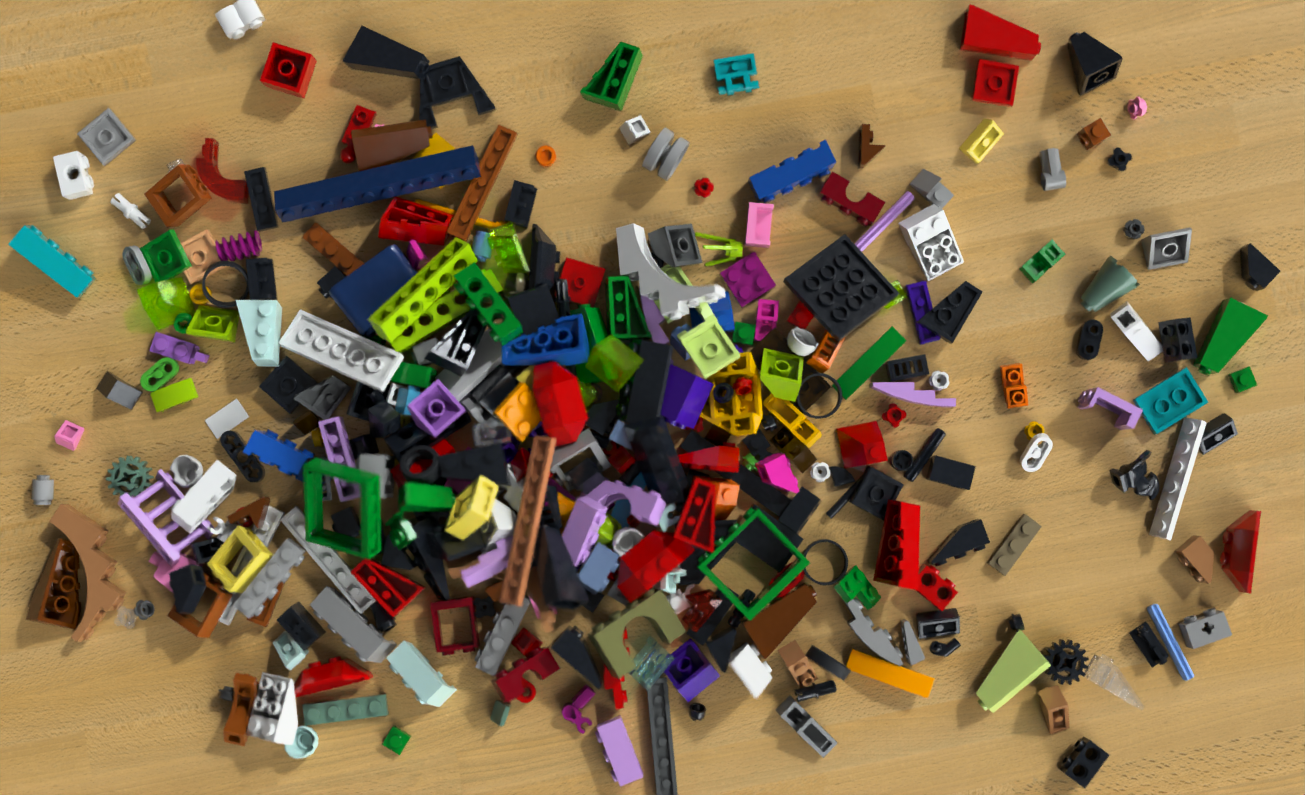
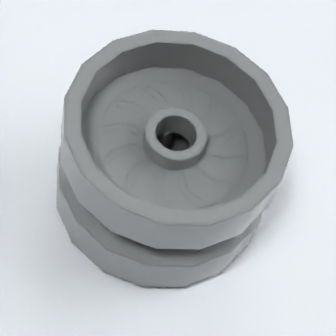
M665 127L650 146L642 167L653 171L661 163L658 169V176L668 181L684 157L690 142L680 137L671 146L674 140V132Z

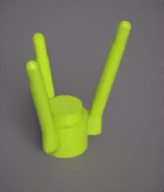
M695 233L697 237L724 242L725 246L703 245V249L725 250V256H729L706 262L705 266L736 261V258L742 257V241L704 233Z

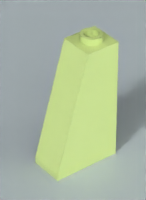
M1021 630L1013 637L976 692L980 698L978 703L985 711L989 709L994 713L1051 666Z

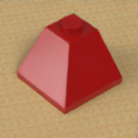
M877 421L836 429L844 469L888 461L884 439Z

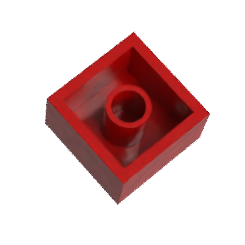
M273 42L260 81L265 87L304 99L317 60L310 53Z

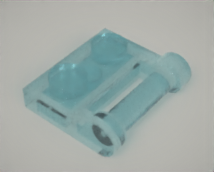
M649 636L645 646L633 659L637 667L628 672L648 691L675 659L651 636Z

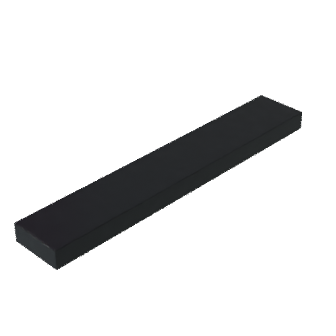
M691 430L680 447L689 453L715 446ZM740 463L738 473L715 471L725 479H732L739 484V489L779 517H781L792 501L771 485L763 483L760 477Z

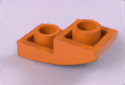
M1016 363L1000 366L1007 408L1029 406L1022 364Z

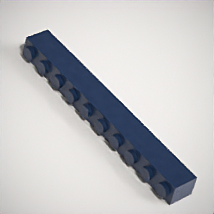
M471 145L274 191L275 211L283 223L481 177L478 156L474 146Z

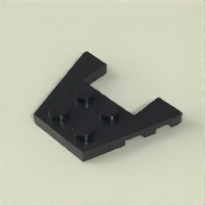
M460 56L429 65L427 72L420 79L419 120L426 119V125L431 126V129L438 128L432 107L469 96L474 98L478 115L496 111V107Z

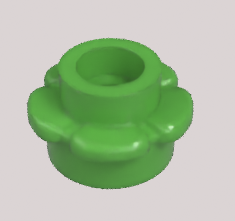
M750 453L745 457L742 456L744 459L742 464L750 471L753 469L757 471L755 463L759 461Z

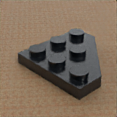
M737 520L714 521V542L720 537L724 538L729 533L727 530ZM732 540L706 566L712 570L736 542ZM691 544L695 551L680 563V568L686 570V575L680 577L678 585L699 584L706 575L698 568L697 563L699 561L697 559L705 551L708 553L710 551Z

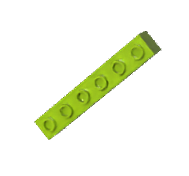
M455 237L372 314L368 320L377 335L391 343L441 297L444 292L456 283L454 275L478 261L470 244Z
M481 270L499 295L503 294L504 289L492 270ZM456 289L452 292L450 290L444 292L440 299L435 301L408 326L413 329L412 335L404 336L401 333L390 343L393 350L402 354L412 348V346L419 344L464 317L471 309L466 302L462 305L455 302L457 296H464L466 298L464 293L460 295ZM445 306L449 309V312L446 315H440L437 309ZM422 317H429L431 323L423 326L419 323V320Z

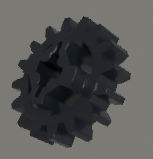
M1059 639V644L1052 642L1053 648L1046 647L1048 655H1043L1051 664L1045 671V674H1052L1051 680L1056 681L1058 679V683L1062 685L1065 681L1067 684L1072 685V679L1079 682L1078 676H1085L1086 674L1083 672V669L1089 668V666L1084 664L1085 661L1089 660L1088 657L1083 656L1086 650L1079 649L1080 644H1073V641L1069 639L1066 641V644L1063 639ZM1069 648L1072 649L1073 652L1070 651L1069 653H1066L1063 649ZM1064 658H1067V659H1068V660L1066 661L1067 666L1062 665V664H1064V660H1063ZM1065 671L1068 675H1059L1058 672Z

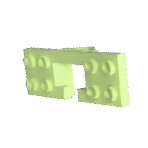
M667 264L660 268L677 283L693 286L680 266L671 267ZM659 299L653 300L658 309L660 310ZM702 302L694 308L704 322L688 332L686 330L677 334V338L706 379L740 358V354L719 325L708 303ZM664 316L668 324L673 321L669 317Z

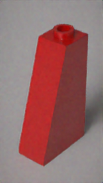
M969 5L965 10L960 50L1031 61L1036 55H1039L1041 42H1038V34L974 5Z

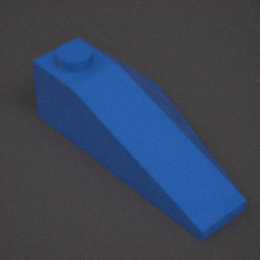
M577 314L561 317L555 320L556 323L547 327L541 326L537 328L538 331L528 336L522 335L502 346V364L540 365L556 361L559 365H574L590 362L589 342L583 315Z

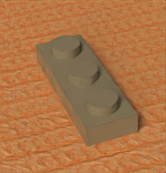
M1023 514L987 563L1006 576L1042 526L1026 514Z

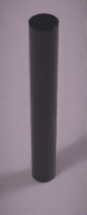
M861 477L826 513L828 517L832 519L848 503Z

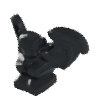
M1146 450L1134 462L1122 465L1119 470L1114 468L1109 470L1112 483L1122 492L1128 491L1130 487L1134 488V493L1137 495L1148 496L1150 500L1156 498L1159 492L1157 476L1153 472H1150L1147 478L1144 476L1147 473L1146 460L1152 452Z

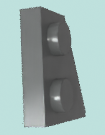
M332 375L296 394L293 398L324 420H327L351 387Z

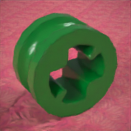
M179 313L174 320L175 330L182 334L186 333V329L193 317L188 313ZM187 321V324H184V326L180 325V322Z

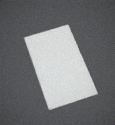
M235 399L207 418L205 422L218 439L224 432L230 431L246 420L249 415L238 399Z

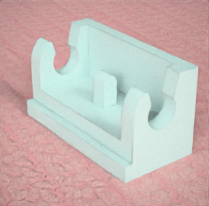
M674 503L665 506L659 521L663 532L667 530V527L679 520L678 516L669 519L673 517V514L668 513L676 508Z

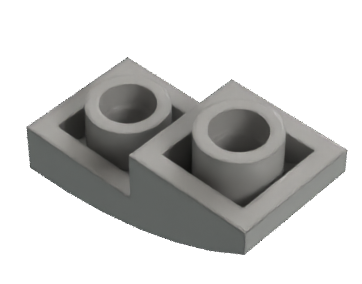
M469 398L462 401L467 411L484 428L496 434L500 432L496 425L499 423L498 420L484 408H481L478 402L473 403Z

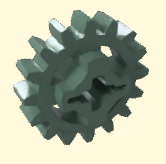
M127 456L126 459L120 457L119 463L113 462L114 469H108L107 471L111 474V477L106 478V480L112 483L108 488L115 489L113 495L120 494L121 497L128 493L130 497H134L143 492L146 487L153 485L149 482V479L154 478V476L149 475V472L153 469L145 467L148 462H140L141 457H135L133 460V456ZM130 464L137 466L139 469L134 470ZM130 475H135L133 476V478L130 479L131 482L126 481L128 480ZM126 486L127 489L131 492H127L123 490L121 487Z

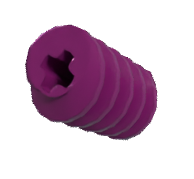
M254 230L253 237L249 232H246V238H243L241 233H239L238 240H235L233 235H230V242H227L225 237H222V243L220 244L218 240L215 241L217 254L221 261H228L229 259L234 262L236 257L239 260H243L244 255L247 258H251L252 254L257 257L262 252V242L257 230Z

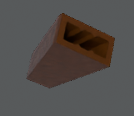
M425 119L352 130L358 170L364 171L389 165L429 147V139L433 138L431 126L426 125Z
M801 584L785 596L764 607L751 621L748 618L742 621V624L764 659L769 657L817 603L814 598L817 596V593L811 585Z

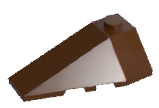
M61 538L57 539L31 599L26 620L76 629L81 612V602H79L80 582H78L80 562L79 554L71 541Z

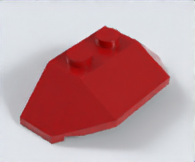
M556 361L534 366L533 391L544 431L549 437L556 439V447L576 442L588 419L577 377L560 366Z
M1249 510L1229 525L1223 534L1224 552L1221 553L1220 563L1222 564V570L1239 592L1250 594L1252 592L1261 511Z
M652 531L620 557L618 589L630 603L633 602L694 552L695 549L692 545L674 538V533Z
M341 656L329 658V662L321 664V661L308 664V668L302 670L294 684L295 698L370 680L373 674L349 658L341 659Z

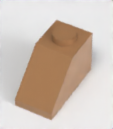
M1059 686L1046 687L1038 691L1039 704L1049 733L1053 734L1069 729L1068 703Z

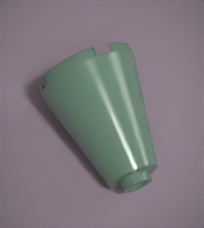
M1112 256L1106 259L1081 296L1083 300L1081 305L1088 312L1091 310L1097 312L1140 285L1123 265L1116 264L1117 260Z

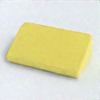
M985 118L959 149L976 164H979L1004 133L993 120Z

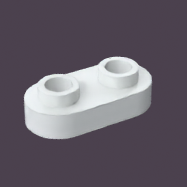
M1039 433L1034 435L1021 455L1020 463L1025 471L1035 472L1040 469L1050 453L1053 443L1047 434Z

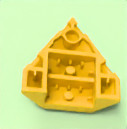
M751 352L739 353L740 358L705 379L713 383L714 386L700 417L735 436L756 434L763 417L760 375ZM739 377H746L752 381V391L747 395H737L735 389H733V398L728 403H719L714 398V388L720 383H728L732 386ZM726 390L722 393L723 397L726 395Z

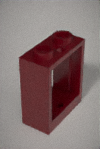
M474 596L448 599L447 601H433L430 603L436 653L442 652V656L455 654V650L462 649L463 653L474 652L475 648L480 646ZM468 606L473 641L444 645L439 610Z

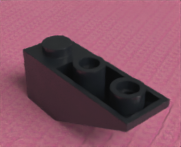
M975 519L957 526L927 560L928 563L940 566L947 563L946 559L953 556L955 559L966 556V552L973 549L976 552L985 549V544L990 543L982 520Z

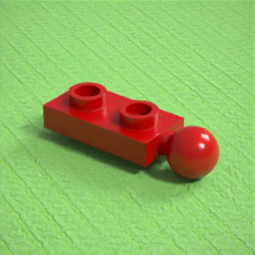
M356 105L342 139V143L347 145L340 152V159L344 163L349 164L356 159L352 130L371 128L377 115L376 111Z

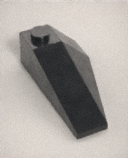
M418 516L408 521L417 537L404 549L405 551L408 549L414 556L413 563L415 566H418L426 573L424 574V579L436 597L447 601L450 597L443 560L431 557L426 533L431 532L436 524L429 516Z

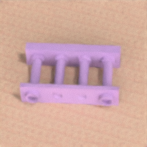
M160 469L155 477L158 480L156 483L135 497H130L128 493H125L119 498L118 505L172 567L178 563L181 557L179 555L180 551L197 538L204 535L208 540L211 539L213 533L207 527H214L206 519L196 530L175 545L168 542L166 535L180 525L173 520L162 529H157L153 524V519L172 507L178 500H182L184 495L175 486L171 475L164 473ZM164 488L171 497L150 512L144 513L139 507L140 503Z

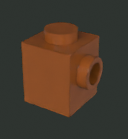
M1101 118L1077 133L1081 144L1086 150L1091 149L1111 136Z

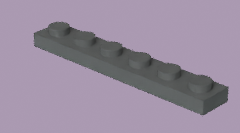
M667 677L646 679L657 795H678Z

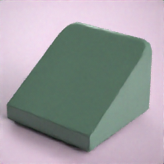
M500 700L495 701L490 719L501 727L506 723L511 707L510 703H504Z

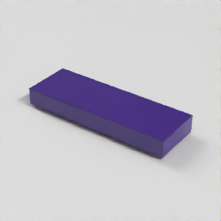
M926 280L905 285L919 344L922 345L941 340L940 337L917 323L920 318L933 308Z

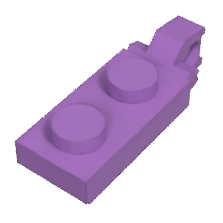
M159 332L155 333L149 350L187 364H195L196 360L207 363L210 356L200 353V347L196 344Z

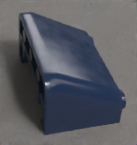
M394 244L382 250L329 290V294L359 334L364 338H371L377 333L368 318L418 272L401 249Z

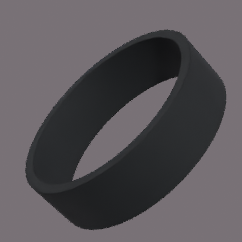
M220 261L212 264L206 270L203 277L202 288L204 295L212 304L218 307L229 308L237 306L236 300L221 302L214 299L206 289L205 279L217 267L230 266L239 270L246 279L247 288L244 294L237 300H244L249 291L246 271L239 264L231 261Z
M816 373L809 375L801 381V386L807 379L813 376L826 377L836 386L838 401L835 408L829 414L814 416L802 407L799 399V389L796 398L799 409L806 416L815 419L827 418L833 415L842 402V390L839 383L827 374Z
M821 539L814 541L805 549L803 553L805 558L810 548L821 542H830L841 550L844 556V568L841 574L830 582L814 580L808 574L806 568L804 569L805 575L811 581L820 585L837 583L845 575L848 568V557L841 545L831 540Z
M813 645L805 655L843 681H845L851 671L845 665Z

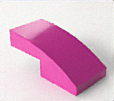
M758 299L754 341H761L772 329L776 328L779 301Z

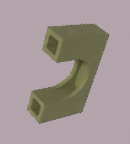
M650 588L642 594L643 597L638 600L635 599L631 603L628 602L624 610L612 613L608 621L596 624L592 627V632L587 634L612 677L621 678L637 667L623 643L624 629L633 618L643 616L648 619L661 641L665 643H671L686 632L662 590Z

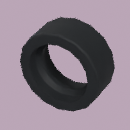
M425 445L415 446L406 451L402 456L400 470L408 483L430 485L441 475L439 455L434 448ZM431 459L433 461L429 469L424 472L411 473L409 471L411 466L418 460Z

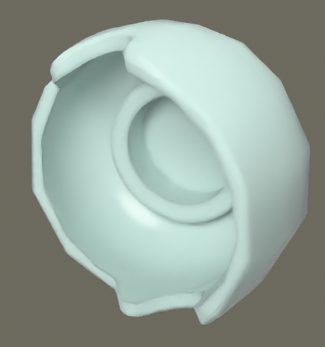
M299 726L296 729L293 745L284 744L285 751L290 757L296 759L306 758L316 750L318 735L311 727Z

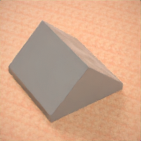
M1191 227L1154 234L1141 239L1147 269L1152 270L1187 263L1191 243Z

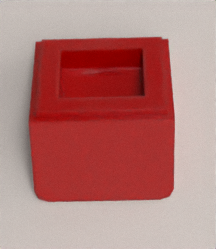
M523 627L511 644L524 656L528 657L530 656L529 652L541 646L543 642Z

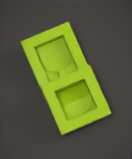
M192 378L150 393L156 412H163L176 405L198 398Z

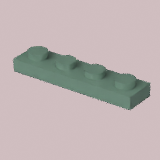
M386 694L302 705L305 726L387 716L389 714Z

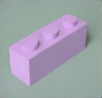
M588 496L577 498L562 535L574 566L586 563L591 555L592 545L598 539L597 533L606 519L605 514L608 508Z
M621 715L597 724L598 730L595 731L598 742H603L605 750L603 755L607 763L611 762L613 769L610 772L614 782L618 781L619 785L623 786L642 778L643 771Z

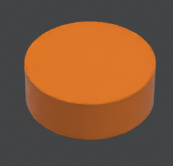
M541 146L536 151L538 164L543 167L552 166L556 161L555 150L550 146Z

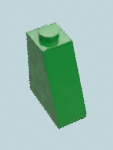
M405 483L398 490V511L448 512L455 503V494L452 493V487Z

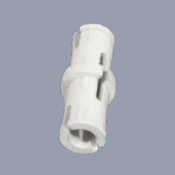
M120 193L115 195L120 203L114 198L111 199L110 203L124 213L123 216L127 219L130 218L141 229L147 227L141 220L145 221L148 225L150 224L151 219L140 212L138 206L128 202Z

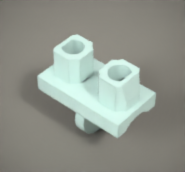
M679 564L658 581L653 588L660 589L669 594H676V583H680V577L686 575V570L681 569Z

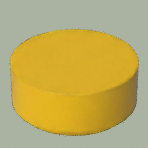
M197 284L191 288L189 295L192 302L198 305H205L210 302L204 295L202 284ZM206 286L208 293L212 296L210 288Z

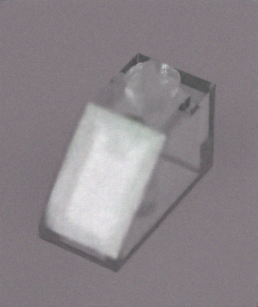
M501 421L472 425L474 446L511 442L510 431Z

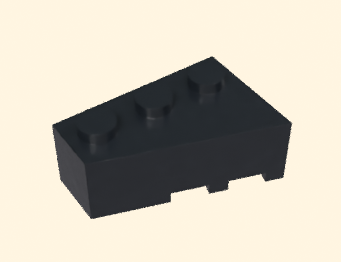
M501 443L438 456L442 477L445 479L474 482L478 477L482 476L495 484L512 486L504 446Z

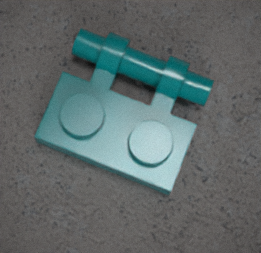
M754 53L715 59L713 61L716 80H725L726 85L718 87L719 95L727 94L728 96L734 95V92L745 91L747 93L752 92V89H759L758 80L750 82V76L757 75ZM743 77V83L732 85V79Z

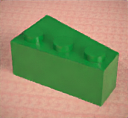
M629 276L607 277L605 279L607 333L610 341L631 340V338L650 339L652 335L646 325L645 317L639 307L638 299Z

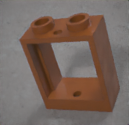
M177 165L144 193L167 228L179 227L212 199L208 193V188L200 181L196 170L190 165ZM181 176L194 198L177 212L163 191Z
M203 572L206 586L216 592L217 596L202 623L190 614L178 613L175 605L171 608L168 617L196 637L209 638L233 594L223 587V583L213 581L212 575Z

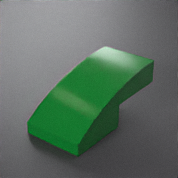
M1052 239L1025 262L1019 270L1033 284L1066 254Z

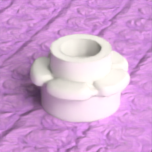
M935 371L932 373V377L929 378V384L933 386L934 390L941 391L948 387L949 376L945 372Z
M816 462L812 465L810 475L813 479H816L817 482H824L825 479L829 478L830 470L826 463Z

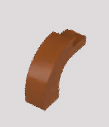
M236 673L233 679V704L223 730L224 742L245 746L249 736L246 735L259 682L257 677H253L250 674Z

